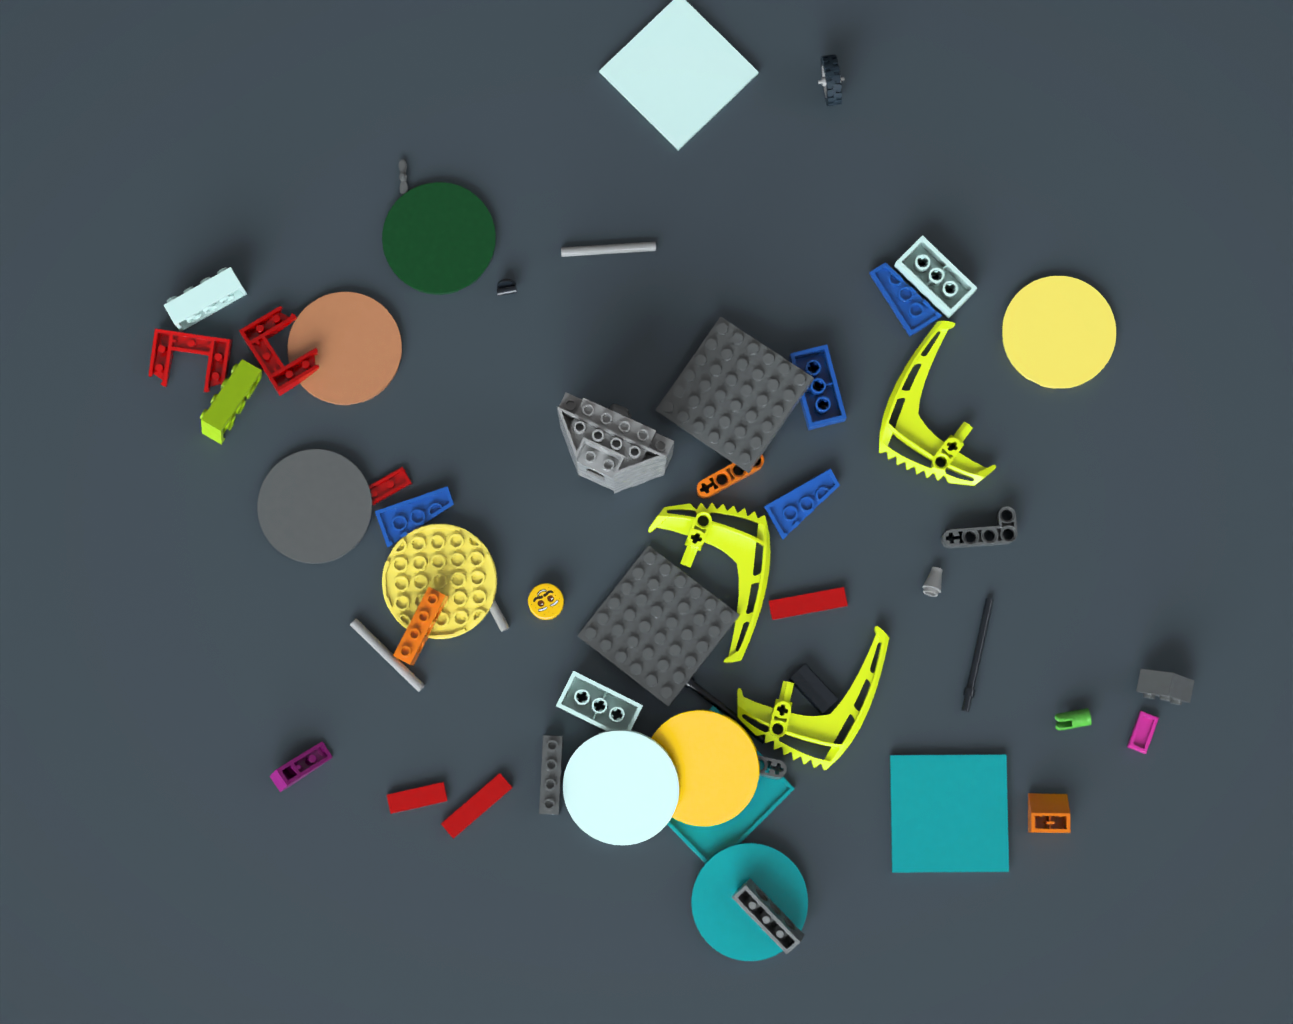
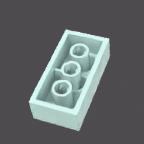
M923 235L894 265L948 319L977 290V287ZM922 262L925 263L924 267H920L918 264ZM933 276H939L938 280L932 279ZM951 288L952 292L947 293L946 289Z
M225 267L220 269L214 277H207L201 280L200 285L185 289L183 291L184 294L169 298L164 307L175 326L182 332L247 295L232 268L229 267L227 269Z
M573 671L556 707L604 731L632 730L643 705ZM584 692L588 699L587 701L583 700L581 703L578 701L577 695H582ZM600 701L604 702V710L596 711L594 704L600 703ZM620 710V714L623 715L622 718L614 720V716L611 715L612 712Z

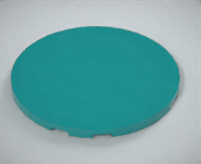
M757 843L736 844L717 852L699 871L691 895L692 915L702 937L719 953L741 961L764 960L779 954L783 950L732 898L733 895L748 879H751L802 930L808 911L807 888L799 869L780 851Z

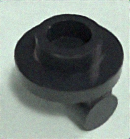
M503 279L498 282V297L517 293L516 283L513 280Z

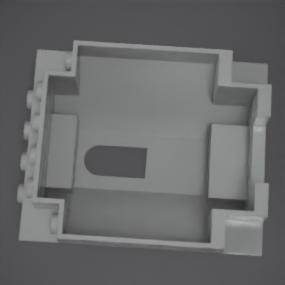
M565 392L559 407L557 406L560 428L579 478L582 476L613 490L615 494L665 475L666 468L673 455V440L656 433V430L597 403L585 398L582 400Z

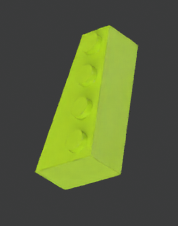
M243 359L239 364L236 363L231 370L232 375L229 379L226 378L223 381L221 391L213 396L210 402L211 406L208 410L205 409L200 416L202 434L221 445L225 440L223 434L226 429L231 430L234 425L235 414L242 412L246 403L244 399L251 397L262 378V370Z

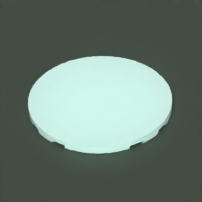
M609 730L586 740L574 752L564 773L563 796L571 817L585 833L604 843L632 845L655 836L670 821L679 799V777L669 754L658 742L636 731Z

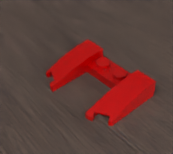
M281 306L239 330L279 396L294 388L319 369V365H315L314 356L318 355L317 348L284 366L270 345L268 339L297 319L293 313L290 317L281 313Z
M155 329L148 376L156 375L163 380L161 385L167 387L174 351L208 355L204 392H210V387L222 385L227 377L233 340Z

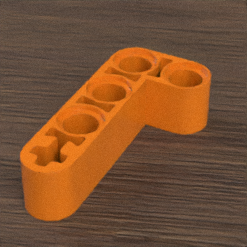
M763 455L759 458L760 464L754 466L750 473L744 471L742 475H736L733 469L737 465L732 463L701 480L697 485V495L702 499L710 498L759 471L764 464ZM720 475L725 476L727 483L721 485L717 482L716 478ZM710 480H713L714 486L708 489V493L706 494L705 491L701 492L702 485L708 487L712 483Z

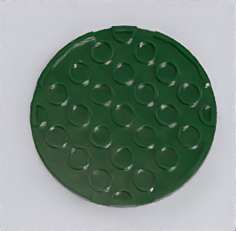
M434 182L409 190L394 203L384 222L382 245L390 268L401 281L423 293L444 295L458 292L472 285L481 277L493 258L496 232L490 212L475 194L459 185Z

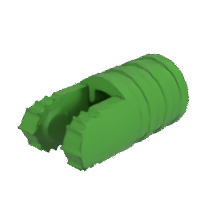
M1088 708L1057 713L1055 715V720L1059 721L1056 723L1058 731L1092 724Z

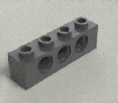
M543 735L539 814L559 815L563 736Z
M748 879L735 892L732 898L786 954L802 941L804 934L751 879Z

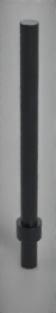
M986 598L968 683L967 687H964V701L961 710L964 712H969L972 698L975 696L976 690L974 687L994 601Z
M694 678L690 679L685 686L686 688H691L723 714L736 721L745 731L762 744L765 742L764 735L756 736L737 718L735 712L694 682Z

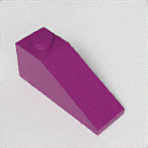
M322 741L276 769L270 775V778L278 790L282 792L332 759L333 756Z

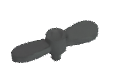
M400 160V193L404 195L408 192L406 182L408 178L406 175L407 163L405 160Z

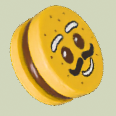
M543 583L532 589L528 597V605L534 616L542 620H550L561 613L564 606V598L559 588L555 585Z

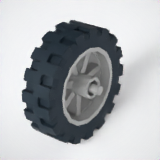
M836 54L821 56V80H818V84L823 86L827 107L842 105L841 81H845V78L841 77L839 73Z

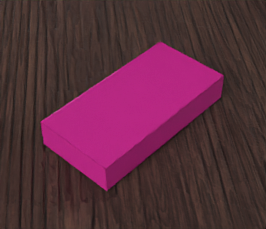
M1140 711L1127 747L1146 754L1159 717Z

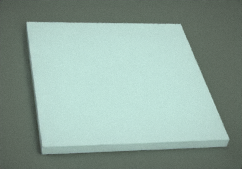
M673 0L599 70L678 151L759 73L686 0Z

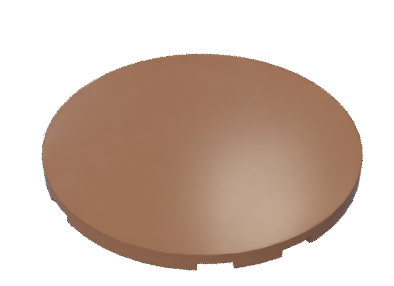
M355 292L331 293L310 303L298 315L288 338L289 363L317 348L318 355L314 356L315 365H319V369L300 384L314 397L335 405L357 404L370 400L380 394L395 377L402 357L401 335L392 315L376 300Z

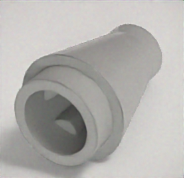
M931 568L922 587L924 594L937 597L941 593L943 572L941 568Z

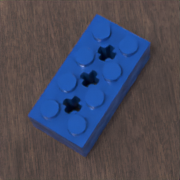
M827 344L790 353L789 361L814 377L813 382L800 399L807 429L812 430L844 422L847 417ZM810 366L817 368L815 373L809 371ZM815 384H817L818 387L822 386L820 391L813 389ZM820 402H822L823 405H827V407H825V410H822V408L818 407Z

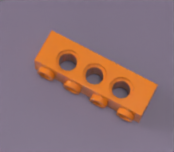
M428 587L393 654L394 657L409 665L415 664L449 596Z

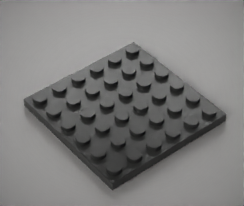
M720 317L663 398L656 411L747 473H750L809 388L814 377Z
M648 545L578 634V637L669 707L740 615Z

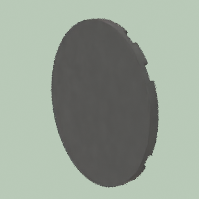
M322 449L299 451L277 463L264 479L257 502L259 523L271 545L283 555L295 561L309 564L331 562L343 557V555L354 549L363 539L370 525L373 511L371 490L366 478L358 467L344 456Z

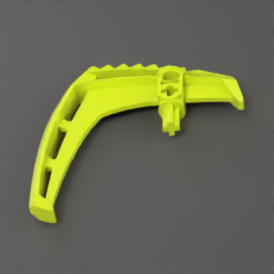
M937 321L908 361L889 397L879 433V453L887 452L888 459L896 457V464L905 463L906 470L915 467L916 474L924 471L926 478L934 474L937 481L944 476L947 482L951 484L975 486L993 472L996 465L986 468L959 453L964 446L963 441L973 427L963 422L956 433L950 435L944 442L928 429L918 414L922 390L932 362L947 331L955 326L954 322ZM937 332H940L939 337L928 354L922 356L921 354ZM921 364L910 390H902L914 365ZM905 398L895 428H893L889 424L897 399ZM892 434L908 447L930 460L932 468L916 463L889 448L888 444ZM954 444L955 448L952 451H949V446ZM936 459H943L945 466H937L935 463ZM948 469L959 475L970 478L973 481H967L946 474L945 470Z
M700 503L697 509L692 504L664 507L649 527L648 532L651 533L656 528H661L687 535L688 537L684 544L687 547L680 564L691 568L697 551H701L704 543L720 549L737 563L739 577L737 613L740 616L735 622L729 656L723 662L733 663L741 661L756 626L767 588L771 550L766 516L763 515L757 518L755 511L747 516L745 508L737 513L735 506H732L727 511L724 504L716 509L713 503L710 504L708 509L702 503ZM667 511H694L696 512V517L669 514L667 513ZM710 514L729 515L757 523V538L743 531L712 521ZM706 517L708 525H699L698 518ZM698 534L700 536L699 539H701V542L697 541V543L694 544L692 542L693 539H691V536L695 537V535ZM756 543L763 546L760 574L754 576ZM759 583L753 612L746 614L751 585ZM749 622L744 639L737 652L736 646L743 624Z
M874 627L876 635L857 677L840 704L830 714L803 716L791 713L792 702H790L794 683L783 681L779 699L775 700L773 708L743 697L741 688H738L737 718L756 736L765 735V743L773 741L774 750L782 747L783 755L791 752L793 760L801 757L803 764L811 760L814 768L821 764L823 770H827L852 743L869 711L881 676L889 642L888 635L880 627ZM878 643H880V649L874 673H872L870 671V667L874 658ZM868 679L870 686L858 711L854 704L865 680ZM781 705L787 710V713H783V716L777 711V707L780 708ZM851 714L854 722L841 744H834L840 730ZM742 715H746L768 727V732H763L754 727ZM774 724L782 726L781 734H774L772 731ZM788 735L831 748L825 759L822 760L780 742L779 738Z

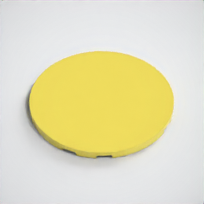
M1049 276L1026 285L1012 299L1002 322V341L1011 364L1026 379L1047 388H1072L1094 378L1108 363L1116 343V323L1109 304L1091 285L1073 277Z
M430 524L414 529L396 543L385 562L382 575V589L387 607L396 620L407 629L428 587H431L449 596L428 638L448 639L470 631L487 615L496 595L497 572L489 550L479 538L458 526Z

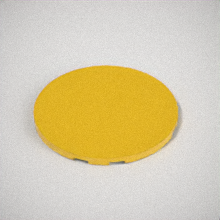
M711 710L682 712L668 719L652 736V739L667 751L678 772L679 799L672 816L674 819L694 826L718 825L737 816L753 798L760 777V763L757 750L745 729L730 717Z

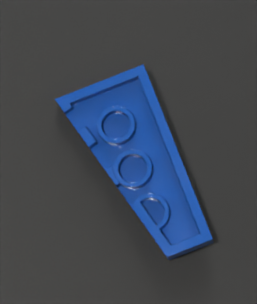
M886 262L869 272V275L909 337L942 317Z
M831 469L824 471L764 506L782 540L840 486Z
M448 486L375 511L387 548L454 505Z

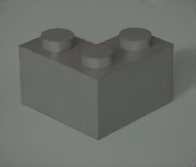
M1141 669L1136 691L1143 693L1144 698L1155 699V696H1158L1160 700L1182 705V702L1190 703L1194 680L1175 673Z

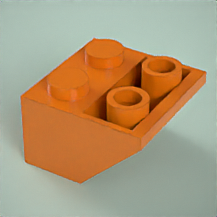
M1028 793V832L1070 833L1068 795Z

